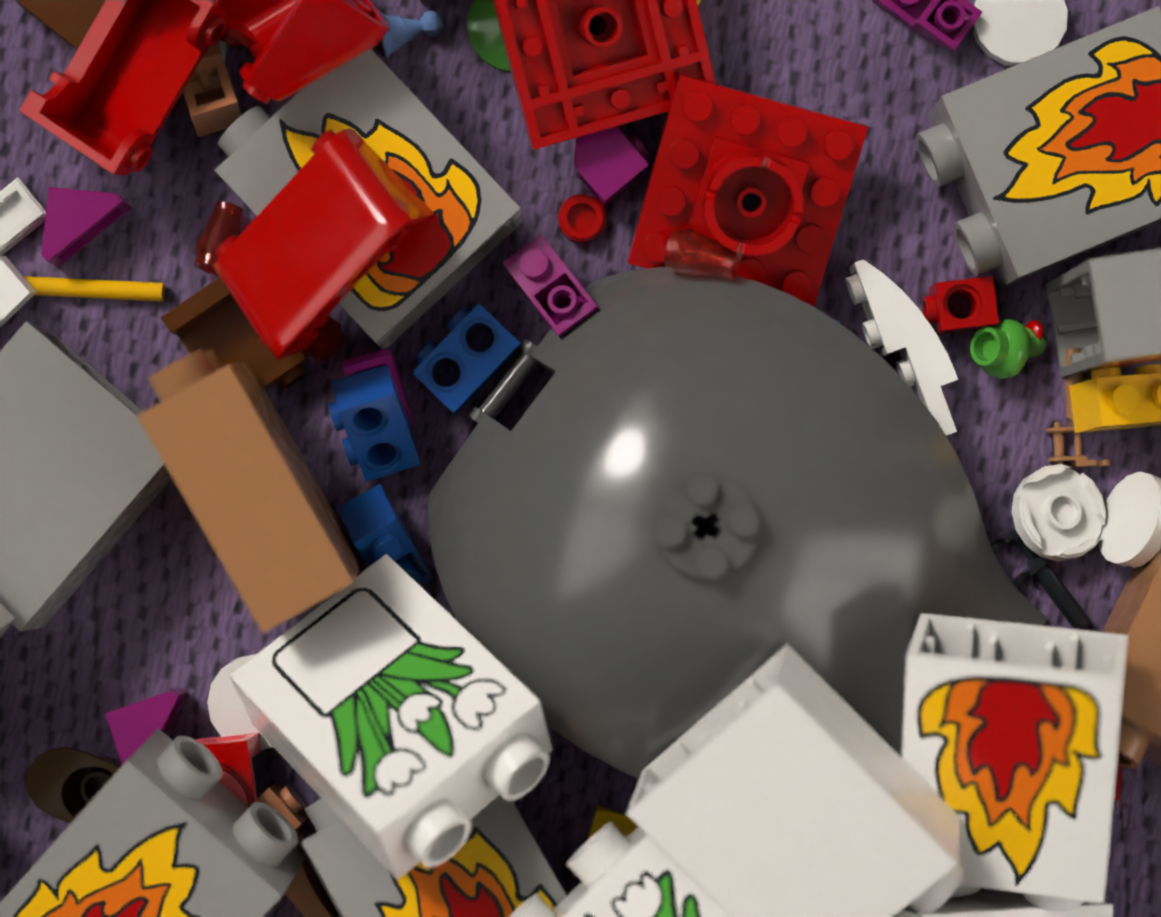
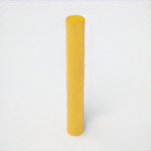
M24 276L37 293L34 296L165 301V283Z

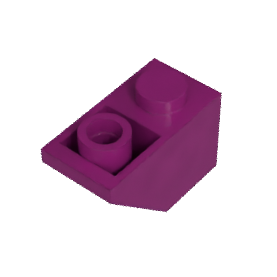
M615 126L576 138L574 173L605 208L648 173L649 164L645 159L650 155L634 134L631 133L625 137L620 129Z
M542 234L502 262L514 284L537 314L559 338L599 309Z

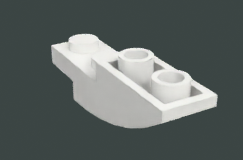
M864 259L854 262L849 268L851 276L845 278L852 302L854 305L862 304L868 320L862 323V330L868 346L871 349L878 348L881 357L899 351L902 360L896 361L899 376L912 387L939 423L945 435L957 432L941 386L959 379L936 332L920 309L884 273Z

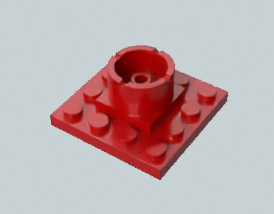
M493 0L530 147L534 150L668 112L679 74L716 83L697 0ZM594 16H597L599 20L598 28L590 32V21Z
M679 74L627 263L646 269L682 267L724 272L763 283L788 293L814 307L869 127L861 123ZM746 194H757L758 200L753 206L745 207L742 205V199Z

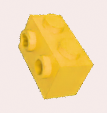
M1161 364L1134 368L1135 375L1121 376V368L1119 367L1091 371L1092 379L1070 385L1069 390L1075 433L1161 426Z

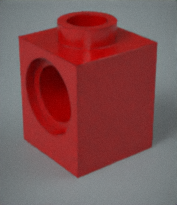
M993 276L937 282L928 288L929 296H923L922 298L923 315L930 324H933V329L937 335L979 330L983 327L999 324ZM950 295H961L967 300L969 313L966 318L959 319L951 315L947 307Z

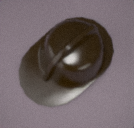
M69 747L49 749L38 755L28 767L25 780L28 796L37 808L52 817L71 824L122 767V763L105 755L94 756L82 750Z

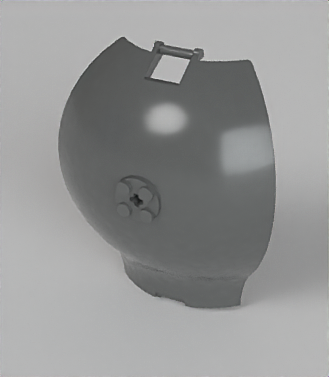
M657 267L631 270L591 282L585 288V291L599 309L561 338L550 329L538 346L525 339L518 348L522 351L496 387L479 409L474 406L467 415L478 424L447 466L428 497L429 539L434 564L444 594L458 623L540 700L545 722L549 727L587 753L638 779L644 768L786 644L902 758L906 657L921 613L1044 626L1048 619L1014 586L997 560L988 540L974 491L960 459L939 423L914 390L880 355L850 330L822 311L788 293L763 283L724 272L698 268ZM536 364L554 373L553 377L512 431L495 420ZM709 514L713 515L717 520L713 525L718 529L714 538L704 536L701 540L696 539L692 533L697 527L691 524L694 516L697 515L704 518Z

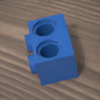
M479 303L472 311L467 306L463 307L447 324L446 327L451 332L439 345L432 340L413 360L418 367L412 374L455 415L519 351L518 348L521 346V343ZM478 327L488 328L494 334L492 346L484 352L473 351L467 344L468 335L473 329ZM446 361L458 364L461 370L457 383L449 387L438 385L434 378L437 366Z
M388 364L332 381L336 400L328 403L332 422L336 431L345 429L348 437L343 438L342 442L350 466L359 464L366 482L421 465L414 433Z

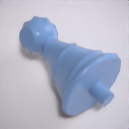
M436 11L425 12L420 21L380 12L390 26V29L381 40L385 58H389L390 54L408 41L413 40L421 32L428 37H436L444 29V20L441 14H438Z

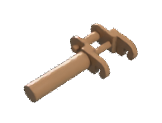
M1080 348L1065 349L1066 366L1071 364L1070 354L1081 353ZM1083 374L1064 377L1066 418L1069 421V427H1061V422H1054V428L1046 429V433L1053 434L1054 457L1048 458V463L1064 465V462H1071V468L1110 466V459L1100 461L1088 460L1085 455H1082L1081 433H1075L1069 386L1083 382ZM1074 433L1075 456H1065L1063 434Z

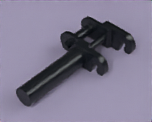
M1015 527L991 544L995 552L1001 545L1008 542H1016L1028 558L1026 562L1027 568L1011 580L1014 586L1020 585L1024 581L1023 579L1033 575L1073 629L1081 630L1091 622V619L1050 565H1047L1043 557L1037 554L1034 556L1022 541Z

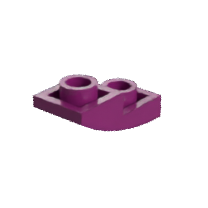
M871 0L901 23L951 52L955 51L982 14V11L967 0Z

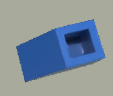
M381 484L338 507L354 545L369 567L387 554L420 586L435 579L400 514Z

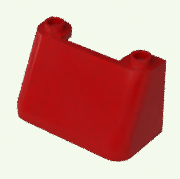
M106 0L65 72L53 71L49 80L55 83V85L42 95L35 90H30L19 111L113 175L124 176L132 171L137 173L150 160L152 155V148L150 146L209 46H214L223 36L227 27V21L224 20L225 9L214 0Z
M215 0L225 9L224 20L227 21V27L221 40L236 49L243 44L249 48L256 61L254 64L245 63L240 70V74L245 81L243 87L253 97L264 103H268L271 98L282 101L370 50L381 42L390 29L389 24L371 0Z
M352 128L341 130L338 133L330 129L322 134L311 146L310 151L314 155L238 237L235 234L231 235L214 252V255L218 258L214 264V270L262 343L279 360L305 350L321 334L316 328L323 326L329 320L326 316L387 252L394 251L401 244L399 241L411 228L415 232L419 231L434 215V212Z

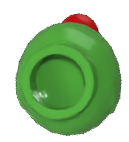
M1013 319L999 320L998 325L983 327L974 334L970 344V352L973 360L989 376L997 379L1013 378L1024 367L1028 357H1037L1044 352L1048 339L1042 324L1037 320H1032L1024 326Z

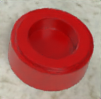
M587 194L573 195L566 199L559 209V228L562 234L572 242H591L602 233L605 226L606 215L604 208L593 196Z

